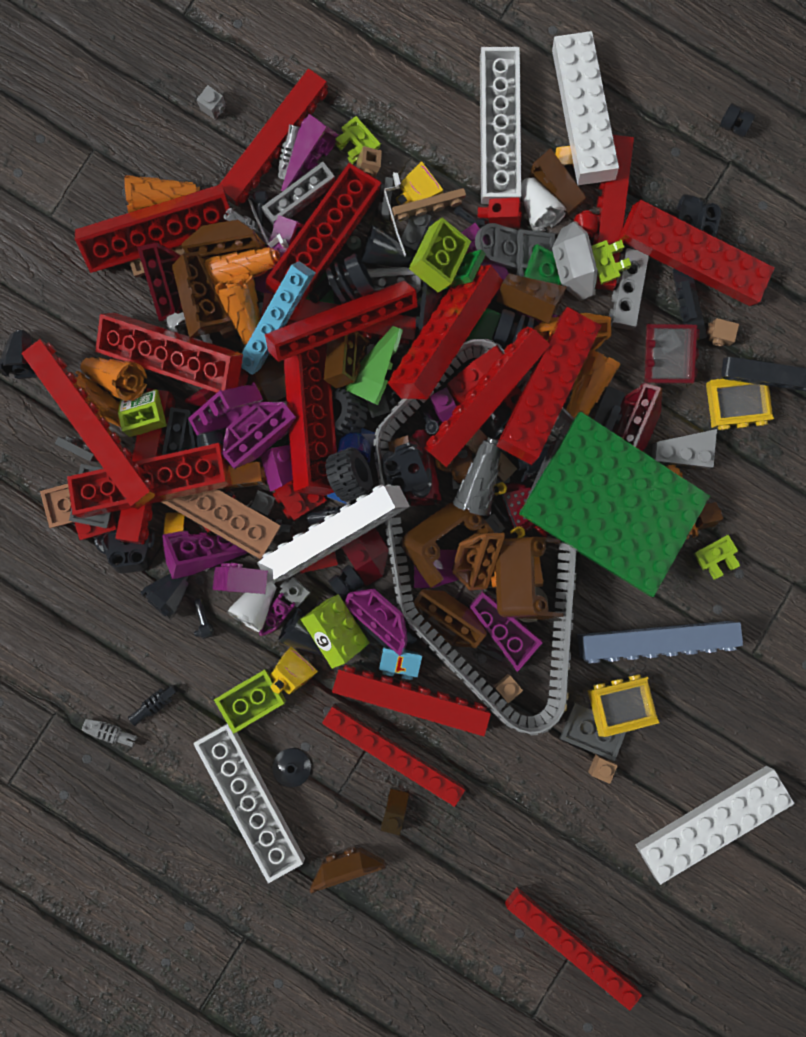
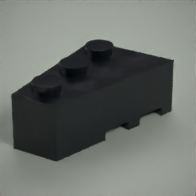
M170 407L162 455L197 448L195 431L188 419L194 414L190 410Z

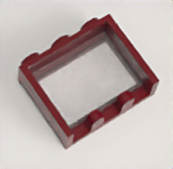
M647 324L644 382L694 383V379L697 378L698 374L695 360L698 359L699 355L698 348H696V340H699L700 336L697 325Z

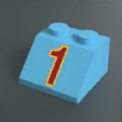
M386 646L383 648L379 670H382L384 675L394 676V673L402 674L401 678L413 680V677H418L422 653L404 650L403 654L399 656L390 647Z

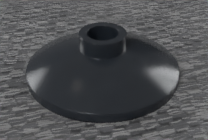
M288 748L281 751L275 757L272 770L275 779L280 784L286 787H297L308 779L311 772V763L303 751L296 748ZM288 766H293L295 768L294 772H289Z

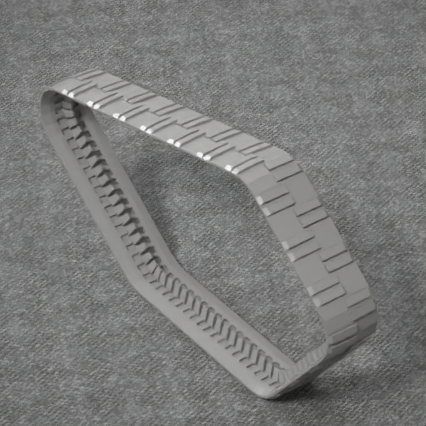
M472 339L464 342L450 365L458 369L461 364L457 358L462 363H465L469 359L479 358L496 345H498L503 353L504 350L501 348L502 346L492 342V340ZM449 365L446 373L451 376L454 370ZM529 372L516 385L517 387L521 384L523 385L521 388L522 392L530 378ZM444 374L440 380L444 383L448 378ZM439 382L436 385L435 389H438L441 386ZM402 399L398 406L396 405L391 410V414L382 421L379 429H376L373 448L376 451L374 456L375 461H377L375 462L377 476L380 478L378 480L379 485H389L388 480H385L386 475L382 464L383 455L389 451H381V449L389 448L388 442L391 441L394 433L400 428L396 419L404 424L407 419L402 413L404 412L410 417L414 412L409 406L411 405L416 410L421 406L416 399ZM418 399L422 403L426 401L425 399ZM562 407L557 418L558 420L554 425L557 428L564 425L560 432L565 436L564 434L567 433L575 418ZM392 461L387 462V465L391 466ZM390 518L385 521V526H387L386 536H389L387 539L388 546H390L388 550L389 555L392 556L390 557L391 565L393 564L391 569L392 574L395 576L393 577V583L396 584V587H394L395 594H397L396 603L399 604L397 606L398 610L403 613L406 622L409 624L408 626L413 631H416V635L422 638L426 645L429 644V648L433 652H437L436 655L453 672H456L460 679L464 680L463 683L481 701L483 700V703L488 708L491 707L490 710L510 728H515L518 732L528 733L531 736L548 732V729H551L559 721L567 708L568 670H570L569 660H571V652L569 650L571 630H573L571 620H573L574 616L572 605L573 590H575L576 586L574 580H576L575 560L577 550L565 543L559 544V550H565L566 553H558V559L565 560V563H558L557 569L565 570V573H557V579H563L564 582H556V588L563 589V592H556L555 598L563 599V602H555V608L562 609V611L557 612L563 613V617H559L561 621H554L553 627L561 628V631H553V637L560 638V641H552V647H557L559 650L552 651L551 656L557 657L559 660H551V666L558 667V670H550V676L557 677V680H550L549 685L557 687L555 690H549V696L556 697V699L548 698L544 710L535 716H528L527 718L524 715L520 716L515 711L509 718L508 716L513 711L512 707L509 705L501 711L507 702L502 698L494 704L500 695L495 691L487 697L493 688L487 685L481 690L486 681L480 678L474 683L479 674L474 671L467 676L468 672L472 669L469 664L460 669L465 662L464 658L461 656L453 662L459 653L454 649L446 655L452 646L447 642L439 648L445 639L439 636L433 641L432 639L438 632L433 629L426 634L431 625L426 622L419 627V624L424 620L421 615L412 620L419 612L414 608L413 602L404 603L413 600L412 594L402 595L404 592L411 591V585H401L403 582L410 581L409 575L399 576V573L408 572V566H398L400 563L407 562L406 556H396V554L404 553L402 547H395L396 544H400L402 537H393V535L403 533L402 527L392 528V525L401 523V518Z

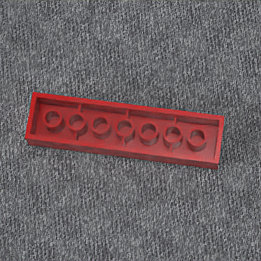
M348 163L266 278V289L275 294L290 266L300 261L316 273L296 306L299 309L379 195L381 182Z
M220 184L75 229V241L89 272L93 273L140 258L137 246L154 242L169 249L180 246L201 226L228 221L224 219V215H229L226 211L230 206L223 186Z
M643 200L638 201L632 206L618 238V241L622 240L624 244L748 306L761 301L774 270V267Z
M480 265L472 282L450 287L446 296L442 298L440 305L432 313L430 320L422 328V332L412 343V347L402 358V362L392 373V377L388 381V384L401 399L427 400L502 285L503 280L492 265Z
M566 307L547 341L550 346L538 359L496 445L497 447L531 465L538 459L602 325Z
M115 312L100 314L95 352L122 361L137 363L145 369L216 393L220 390L238 387L243 354L195 338H189V336Z
M327 343L284 359L287 407L296 417L289 428L294 492L322 496L334 493L326 474V460L328 456L337 453L331 385L324 380Z
M216 443L135 461L134 464L138 463L143 469L142 475L145 479H150L155 486L153 490L157 495L146 504L232 486L228 461L221 454L223 445ZM104 469L67 477L72 515L87 518L132 508Z
M346 664L338 669L332 693L485 736L491 713L486 705L475 702L474 705L469 704L467 699L461 697L452 699L449 698V694L440 691L434 694L431 693L429 688L419 686L417 689L412 687L411 683L401 680L400 683L393 682L391 677L382 675L379 678L374 676V672L367 670L358 672L355 671L356 667Z

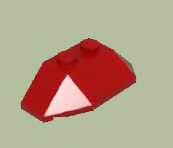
M498 345L474 360L447 383L446 387L457 406L463 403L469 391L475 389L479 379L491 370V365L503 356L504 353Z

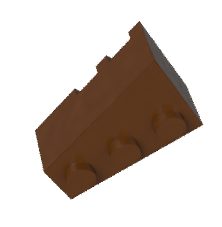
M551 148L533 163L529 177L539 181L566 208L564 210V217L567 218L583 204L586 198L583 190L577 186Z
M508 273L502 282L496 301L549 324L562 301L567 287Z
M355 331L327 342L324 380L336 389L354 383L361 367L359 364L360 360L365 357L366 353L364 350L366 346H369L370 341Z

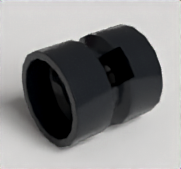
M731 103L719 127L728 131L732 129L734 134L743 138L750 128L755 114L747 110L742 112L741 107ZM738 117L742 119L740 124H736Z
M350 564L341 570L340 575L336 574L328 580L342 600L347 598L352 589L357 590L364 584Z

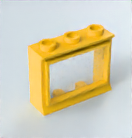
M725 379L710 380L706 383L712 428L718 427V430L730 429V426L737 425V428H746L752 423H756V426L768 425V421L774 419L769 386Z
M640 674L629 676L628 681L617 679L611 681V685L605 686V683L593 685L594 689L588 690L599 736L607 737L659 723L647 680L648 677H641Z

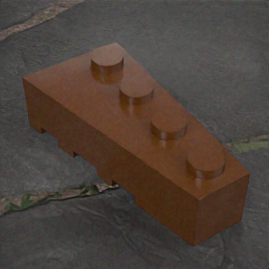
M199 252L182 254L172 265L189 338L219 332L232 320L228 312L226 313L216 293L215 285Z

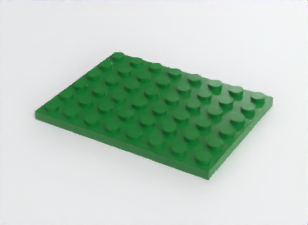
M578 412L519 514L649 597H654L710 495L582 412Z

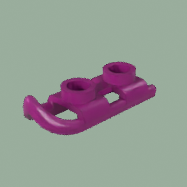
M280 593L269 608L265 619L266 624L273 628L264 631V622L259 635L264 636L277 630L296 603L293 602L288 606L280 600L284 595Z

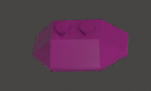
M257 402L226 428L221 454L234 469L252 462L286 434L296 417L284 402Z
M375 589L350 592L345 601L348 610L401 656L407 645L406 620L403 613Z

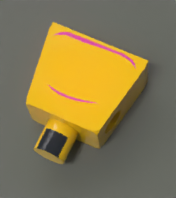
M421 161L401 181L400 189L403 193L396 198V201L399 205L443 194V189Z
M290 647L270 674V677L274 680L271 689L277 694L282 690L287 694H291L307 683L318 671L293 647Z

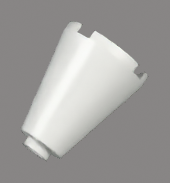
M526 178L521 182V196L533 231L543 232L546 231L545 227L550 225L552 228L559 223L565 216L564 210L566 208L535 178Z
M275 582L266 584V594L244 593L229 608L227 613L237 621L243 622L245 626L260 632L277 588L274 585Z

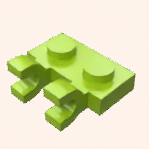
M357 116L342 127L343 134L335 139L337 142L335 145L340 151L349 141L356 146L348 152V160L352 165L357 161L363 146L378 149L381 146L380 142Z
M607 240L591 246L601 285L620 278L619 271H625L630 268L631 262L629 258L615 263L612 255L623 251L624 245L622 240L608 245Z
M729 535L693 553L702 570L709 569L713 580L724 575L717 565L721 560H726L729 570H734L740 566L733 555L738 550Z

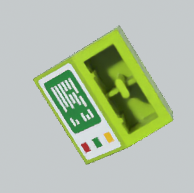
M157 389L143 393L134 401L120 400L118 416L121 429L129 437L167 426Z

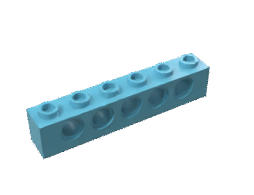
M300 261L290 266L242 352L241 368L252 375L261 369L269 355L265 334L285 327L316 273Z

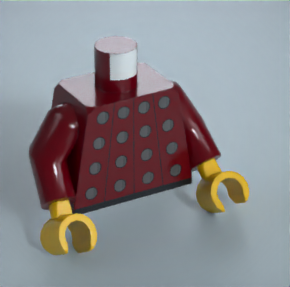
M515 482L497 483L495 486L499 488V492L495 493V495H500L513 527L510 533L516 532L517 538H522L535 526L534 523L519 514L531 488H528L525 484Z

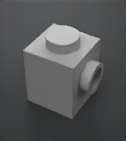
M209 85L197 98L200 109L214 120L217 119L226 107L223 96Z
M294 577L290 580L287 578L280 586L282 588L280 593H283V596L291 603L295 602L296 607H299L311 593Z

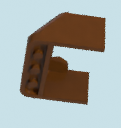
M450 502L401 538L400 544L402 549L430 588L444 580L433 564L440 557V548L435 541L461 522L468 529L472 530L474 534L494 533L482 515L470 513V510L467 508L464 511L456 507L453 502Z
M524 537L503 540L496 561L497 611L502 617L538 620L563 617V613L548 612L547 600L543 596L535 595L534 557L542 556L545 553L546 546L560 543L559 539Z

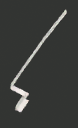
M393 172L395 187L385 188L384 193L398 240L400 242L404 256H406L386 194V191L396 190L400 188L399 185L401 183L398 173Z
M249 200L251 209L253 211L255 219L259 225V228L263 234L266 243L272 248L274 245L280 242L282 247L287 249L289 245L286 239H282L280 234H278L277 237H275L271 242L268 241L266 234L256 214L254 205L252 201Z

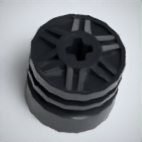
M356 253L344 259L346 269H343L339 263L334 265L335 270L331 266L326 268L329 284L334 294L343 304L350 302L349 297L352 300L357 299L355 290H358L362 296L375 291L372 279L361 258Z
M503 309L493 342L498 343L504 350L507 343H514L522 329L526 327L534 328V318L529 317L527 325L523 324L525 315L522 314L519 321L516 322L514 321L515 312Z

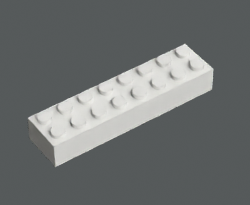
M592 31L555 36L552 52L577 185L615 180L619 166Z
M481 47V204H489V199L521 198L519 47Z
M381 484L375 487L370 495L365 494L357 498L355 504H348L342 507L340 513L325 517V522L322 524L317 523L310 526L307 533L304 534L302 532L295 535L292 542L282 543L278 546L277 551H270L262 556L263 559L257 563L260 570L268 571L267 583L290 578L409 508L410 506L400 486H391V484L384 486Z
M225 724L195 741L193 744L267 882L270 883L302 865L305 857L238 733L233 734L229 725Z
M765 766L635 844L654 878L661 885L792 806L794 802L775 770Z

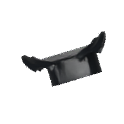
M683 194L676 207L679 210L678 219L682 220L684 216H688L691 219L692 226L702 231L704 229L709 235L715 237L721 217L720 207L715 203L706 206L700 198ZM707 211L711 213L712 218L708 216Z
M415 441L397 446L395 452H386L382 457V464L388 483L391 486H400L402 492L411 491L416 497L424 498L430 493L432 487L431 469L429 467L425 471L420 458L425 453ZM389 461L396 462L394 465H387ZM416 463L419 465V470L412 473L408 470L409 465ZM396 478H402V481L400 482H394L393 480Z
M147 528L149 535L144 545L135 543L123 545L120 540L115 539L117 530L97 536L95 538V545L98 551L107 556L109 564L117 573L144 571L149 566L147 552L154 545V529ZM142 557L141 561L135 562L137 558ZM123 560L122 563L116 565L117 561Z

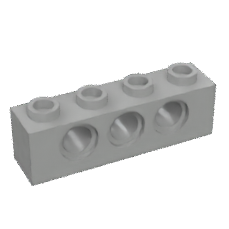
M324 162L320 163L262 206L265 216L272 225H274L278 215L288 219L292 218L327 192L335 183V176Z
M626 248L624 253L620 254L619 262L629 258L631 262L629 267L634 269L635 274H629L627 270L619 272L620 278H617L616 282L617 290H614L612 295L614 307L610 309L609 317L611 318V327L633 330L637 325L648 255L635 249ZM629 286L632 292H625L623 287ZM620 304L627 305L629 310L623 311L620 308Z

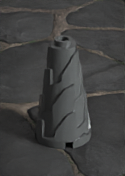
M488 437L487 440H483L473 463L471 462L465 480L463 479L454 498L453 504L464 511L467 508L470 510V513L489 516L491 514L496 490L494 487L499 471L497 469L501 456V448L496 446L499 441L498 439Z

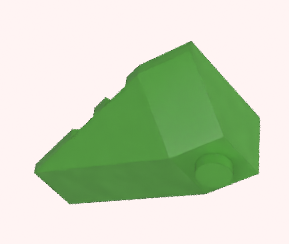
M394 326L389 329L360 362L361 367L355 382L346 385L345 390L378 405L388 382L385 380L386 372L392 368L391 356L397 351L403 332L402 329Z

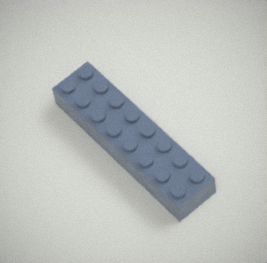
M734 621L577 634L579 657L588 663H599L600 659L619 661V657L634 660L639 659V655L647 658L659 657L660 653L666 656H677L678 652L698 654V650L712 653L717 652V648L719 650L734 651L737 650L738 646H743L741 622Z

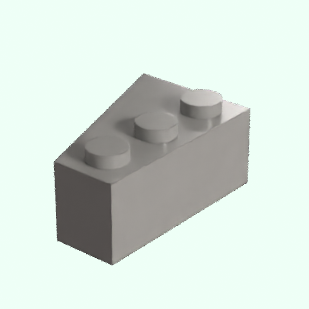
M717 429L652 444L651 458L662 465H676L706 470L713 468Z

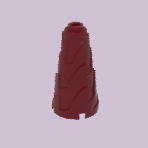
M416 430L412 438L418 440L421 449L425 453L420 458L425 471L426 468L430 467L432 487L430 493L424 498L416 497L411 491L404 492V496L407 502L408 500L411 501V506L434 505V500H437L439 504L442 501L434 457L424 448L430 438V434L426 430ZM412 463L409 465L408 470L412 473L417 472L419 465Z

